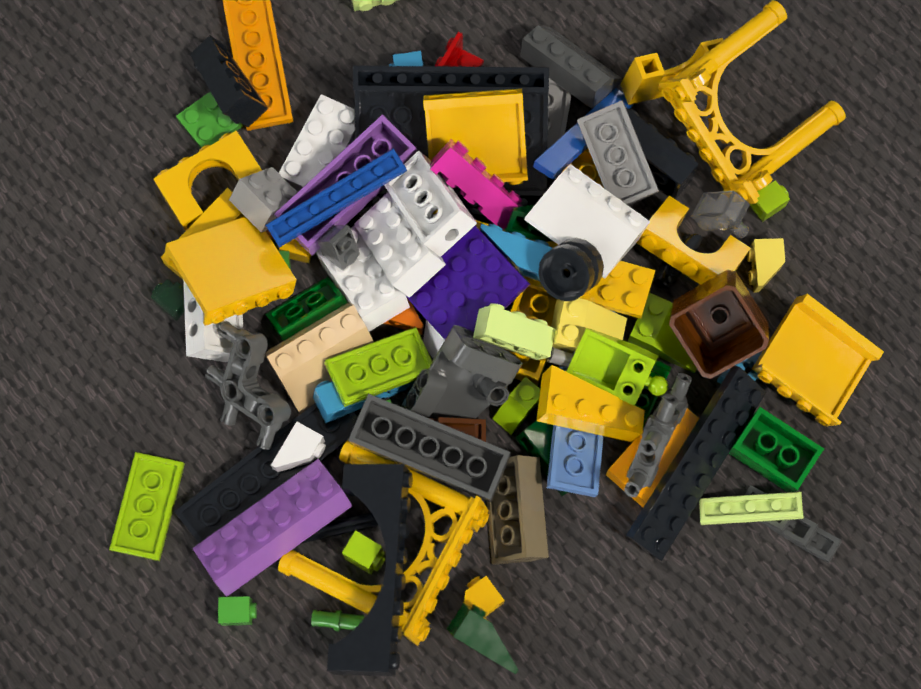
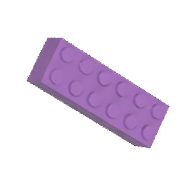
M381 115L275 213V216L278 218L393 148L403 164L417 152V149L390 121ZM384 185L296 237L295 240L312 256L320 249L317 242L333 226L346 225L386 187Z
M317 459L192 549L213 581L227 597L352 507V504L341 487L320 460Z

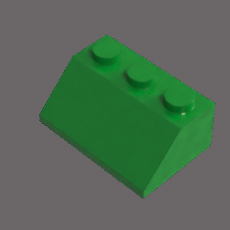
M326 277L266 313V316L283 342L345 305L347 301L335 284Z

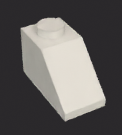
M296 422L271 464L273 470L277 472L312 463L315 457L320 458L326 447L324 437Z

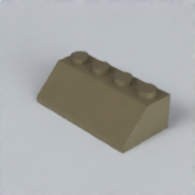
M520 455L510 457L492 501H487L492 565L531 562L549 558L540 458Z

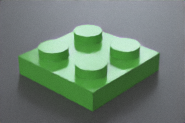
M211 91L176 116L200 148L212 145L219 141L220 137L224 134L233 133L243 127V124H236L230 117L222 113Z

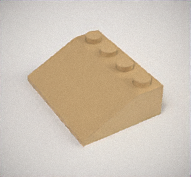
M348 302L266 351L265 357L298 412L302 414L315 403L313 394L316 386L326 380L332 382L324 364L325 360L371 344L374 341L356 308Z

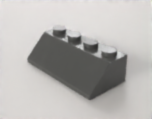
M538 25L522 39L520 57L534 67L549 68L550 79L591 109L622 82L621 77L551 27Z

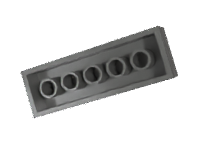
M368 394L348 440L356 447L397 464H404L409 469L478 496L488 502L492 501L510 458L509 451L371 394Z

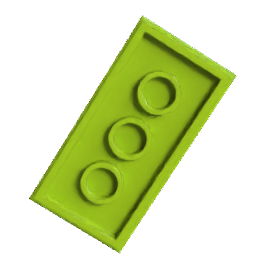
M414 327L327 359L324 364L344 407L365 400L368 394L375 396L415 381L423 369H429L433 361L417 328Z
M135 452L109 548L110 551L160 561L185 465L184 462Z

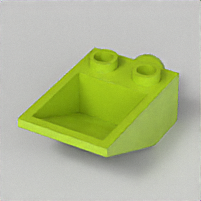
M586 328L566 371L634 406L644 385L655 396H662L668 390V382L664 377L655 376L652 378L649 376L659 355L635 344ZM641 363L643 370L640 371V368L635 369L634 364ZM626 385L631 386L632 389H633V392H631V391L625 389L624 386H626Z

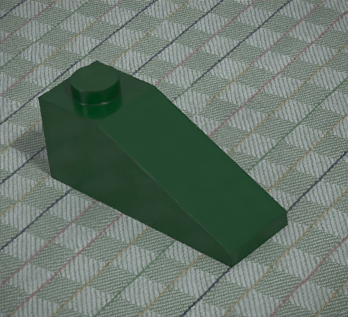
M536 420L515 439L529 456L540 458V469L548 479L553 425ZM557 490L561 496H564L568 493L565 491Z
M463 603L448 626V632L464 644L516 674L518 668L492 623L485 617L487 612L475 604L469 607Z

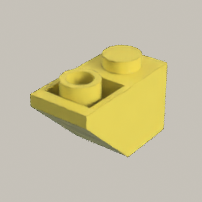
M783 238L754 239L747 253V261L752 264V271H749V284L753 285L754 293L760 292L784 265L785 251Z

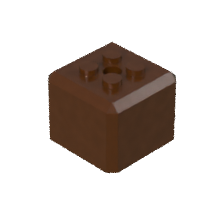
M726 270L673 301L669 325L702 377L711 379L767 348L769 341L768 322L736 271ZM716 310H723L726 312L727 317L724 320L718 321L713 317V313Z

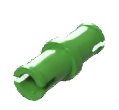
M313 610L311 625L313 627L334 628V631H340L341 629L354 630L365 616L344 614L341 610H336V613Z

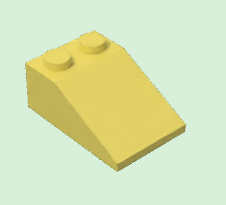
M578 298L573 301L557 299L551 327L556 328L552 347L569 353L576 352L586 328L623 340L627 318L585 299Z

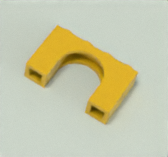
M723 38L700 43L689 60L668 70L663 69L657 53L634 58L620 84L628 105L663 97L662 88L659 85L661 81L671 80L722 42ZM709 80L702 86L707 87L709 85Z
M237 130L233 133L224 134L216 143L202 147L197 154L181 159L178 165L171 169L162 170L154 178L158 189L185 231L203 214L191 191L193 181L200 172L211 167H222L232 172L237 180L262 171Z
M668 196L651 217L650 223L636 242L700 285L726 270L736 271L750 250L749 246L732 235L714 253H699L687 247L680 240L677 228L682 223L689 208L671 196Z

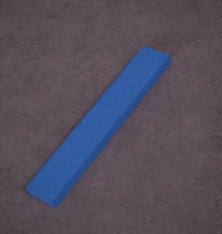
M615 88L585 116L619 101H623L628 109L634 104L628 105L624 93ZM578 122L535 160L533 165L535 169L553 180L588 148Z
M393 148L266 224V227L280 248L405 173L407 169Z

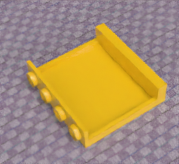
M522 89L424 95L423 104L430 160L450 139L455 143L459 140L468 148L467 154L471 158L475 159L477 157L486 165L485 171L491 176L496 174L503 182H508L510 185L522 184L523 181L528 180Z
M246 217L166 243L164 259L168 266L175 264L205 314L203 322L205 326L212 323H220L234 315H242L256 307H264L277 299H286L294 292L297 279L266 231L260 232Z
M805 294L796 297L769 340L767 348L762 351L752 367V370L758 373L757 376L760 380L774 385L778 388L777 392L793 399L797 402L796 406L799 409L810 412L816 417L815 420L818 423L828 427L841 424L837 417L871 361L879 360L884 351L810 295Z

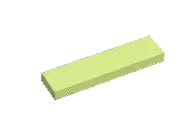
M801 492L711 497L699 500L701 525L804 519Z

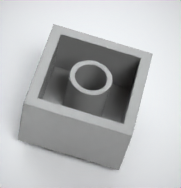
M271 167L240 178L229 200L260 232L268 230L266 224L276 219L275 213L298 192L279 172Z

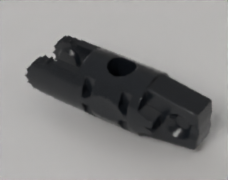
M685 233L680 240L690 249L697 251L702 242V237L699 234L690 235ZM663 261L654 279L662 287L669 288L682 272Z

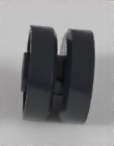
M572 238L565 240L544 254L539 263L538 274L541 284L548 294L558 300L573 301L599 283L603 276L604 264L601 254L594 245L587 240Z

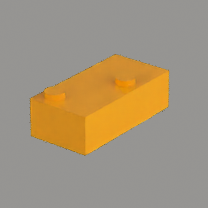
M688 408L682 421L673 431L669 443L664 450L658 466V472L651 487L646 486L640 490L636 497H631L642 507L647 503L699 420ZM642 435L632 442L606 473V476L623 491L629 480L626 477L627 472L636 455L643 437Z

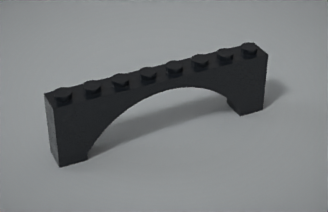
M344 464L342 490L349 496L359 498L375 517L384 539L386 569L380 593L367 616L336 644H329L327 671L334 675L395 676L396 669H399L400 655L397 653V645L402 639L399 617L404 612L401 590L405 589L406 584L403 564L407 562V549L404 546L405 538L409 536V524L406 522L407 513H410L411 510L408 490L413 484L412 473L404 464Z

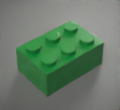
M759 407L729 454L789 493L796 492L824 448Z

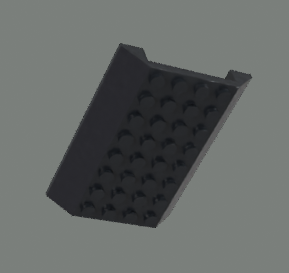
M353 66L355 139L383 115L416 147L417 151L419 150L429 158L423 104L424 95L522 89L528 180L518 185H510L508 182H504L503 187L509 193L514 191L523 200L521 202L522 206L536 205L547 191V176L535 169L533 165L535 160L547 150L549 68ZM458 186L457 188H452L470 214H482L478 210L479 205L477 203L474 205L470 204L463 198L460 193L461 189ZM384 188L359 213H366L388 193V190Z

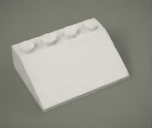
M571 164L558 176L524 219L558 245L572 238L587 240L594 245L603 260L604 269L602 277L604 279L636 244L650 223L640 213L633 210Z

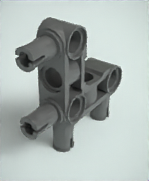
M224 321L219 327L221 330H218V334L233 343L227 367L224 372L216 365H211L206 371L209 374H205V378L220 387L221 395L225 402L220 421L226 425H235L238 411L240 410L261 425L256 445L262 449L269 450L272 448L276 431L281 428L283 422L289 419L291 410L286 401L275 393L267 392L257 383L256 377L260 364L263 363L268 345L267 340L262 333L240 330L228 321Z
M679 373L671 391L663 395L660 404L647 421L638 450L626 475L629 480L625 485L624 492L629 497H636L640 490L646 486L650 488L656 477L664 450L669 443L673 431L682 421L688 407L686 393L692 378L687 374Z

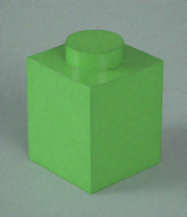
M250 596L218 597V624L221 626L252 625V618H257V604L252 603Z

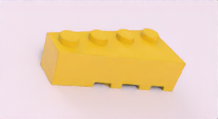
M551 365L542 374L537 413L538 422L632 442L642 435L645 410L631 405L617 396L556 366Z

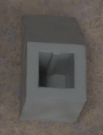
M348 225L333 226L317 242L322 255L341 270L353 264L360 255L351 228Z

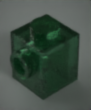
M168 279L164 283H159L154 288L151 298L158 307L177 321L185 312L184 287L177 281L173 284Z

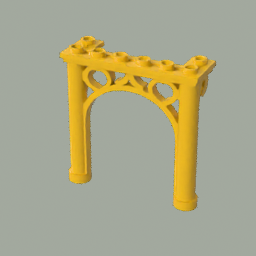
M775 0L766 4L759 14L676 77L659 83L662 88L663 97L675 109L674 114L676 118L683 122L687 129L688 137L696 143L700 150V157L709 164L712 169V176L716 181L720 182L724 189L725 197L732 203L756 204L759 201L757 198L760 196L757 191L771 183L773 180L771 177L772 173L833 125L837 126L846 118L842 107L835 101H829L776 144L764 149H756L743 144L726 127L719 111L717 99L720 77L731 61L787 19L785 9ZM709 80L708 87L702 86ZM698 91L707 95V107L704 111H700L694 102ZM711 115V117L707 118L709 121V128L707 129L700 117ZM715 140H719L723 144L729 143L730 145L726 146L721 152ZM734 149L742 153V165L738 169L730 161V153ZM751 155H764L750 166Z
M348 440L344 443L339 455L340 461L346 464H397L356 447ZM408 468L413 476V484L409 488L408 493L419 502L423 510L425 536L418 556L403 573L405 574L406 583L413 582L417 585V592L411 601L403 602L404 612L399 617V626H401L403 635L418 646L420 641H424L429 634L430 627L428 626L430 622L426 619V616L435 609L437 604L436 597L440 589L444 590L449 581L448 574L452 566L456 567L461 558L460 551L464 543H469L473 531L478 532L480 527L483 528L489 518V510L480 497L470 498ZM425 499L445 509H439L431 514ZM443 516L452 518V526L449 528L448 533L442 536L436 535L433 523ZM432 539L439 543H446L439 558L435 556L434 550L436 545L432 543ZM294 550L283 555L278 565L279 572L287 576L292 575L366 614L373 607L378 597L375 594H379L382 584L368 586L356 583ZM433 569L424 586L414 576L416 573L421 575L423 571Z

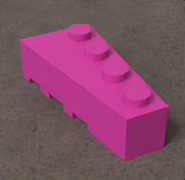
M450 139L431 160L430 170L436 175L440 171L445 182L451 188H457L458 186L464 199L473 205L477 203L479 205L478 210L491 222L504 230L513 208L521 207L523 200L514 191L509 193L503 187L505 183L496 174L491 176L485 171L487 167L479 158H471L467 154L468 148L459 140L455 143Z

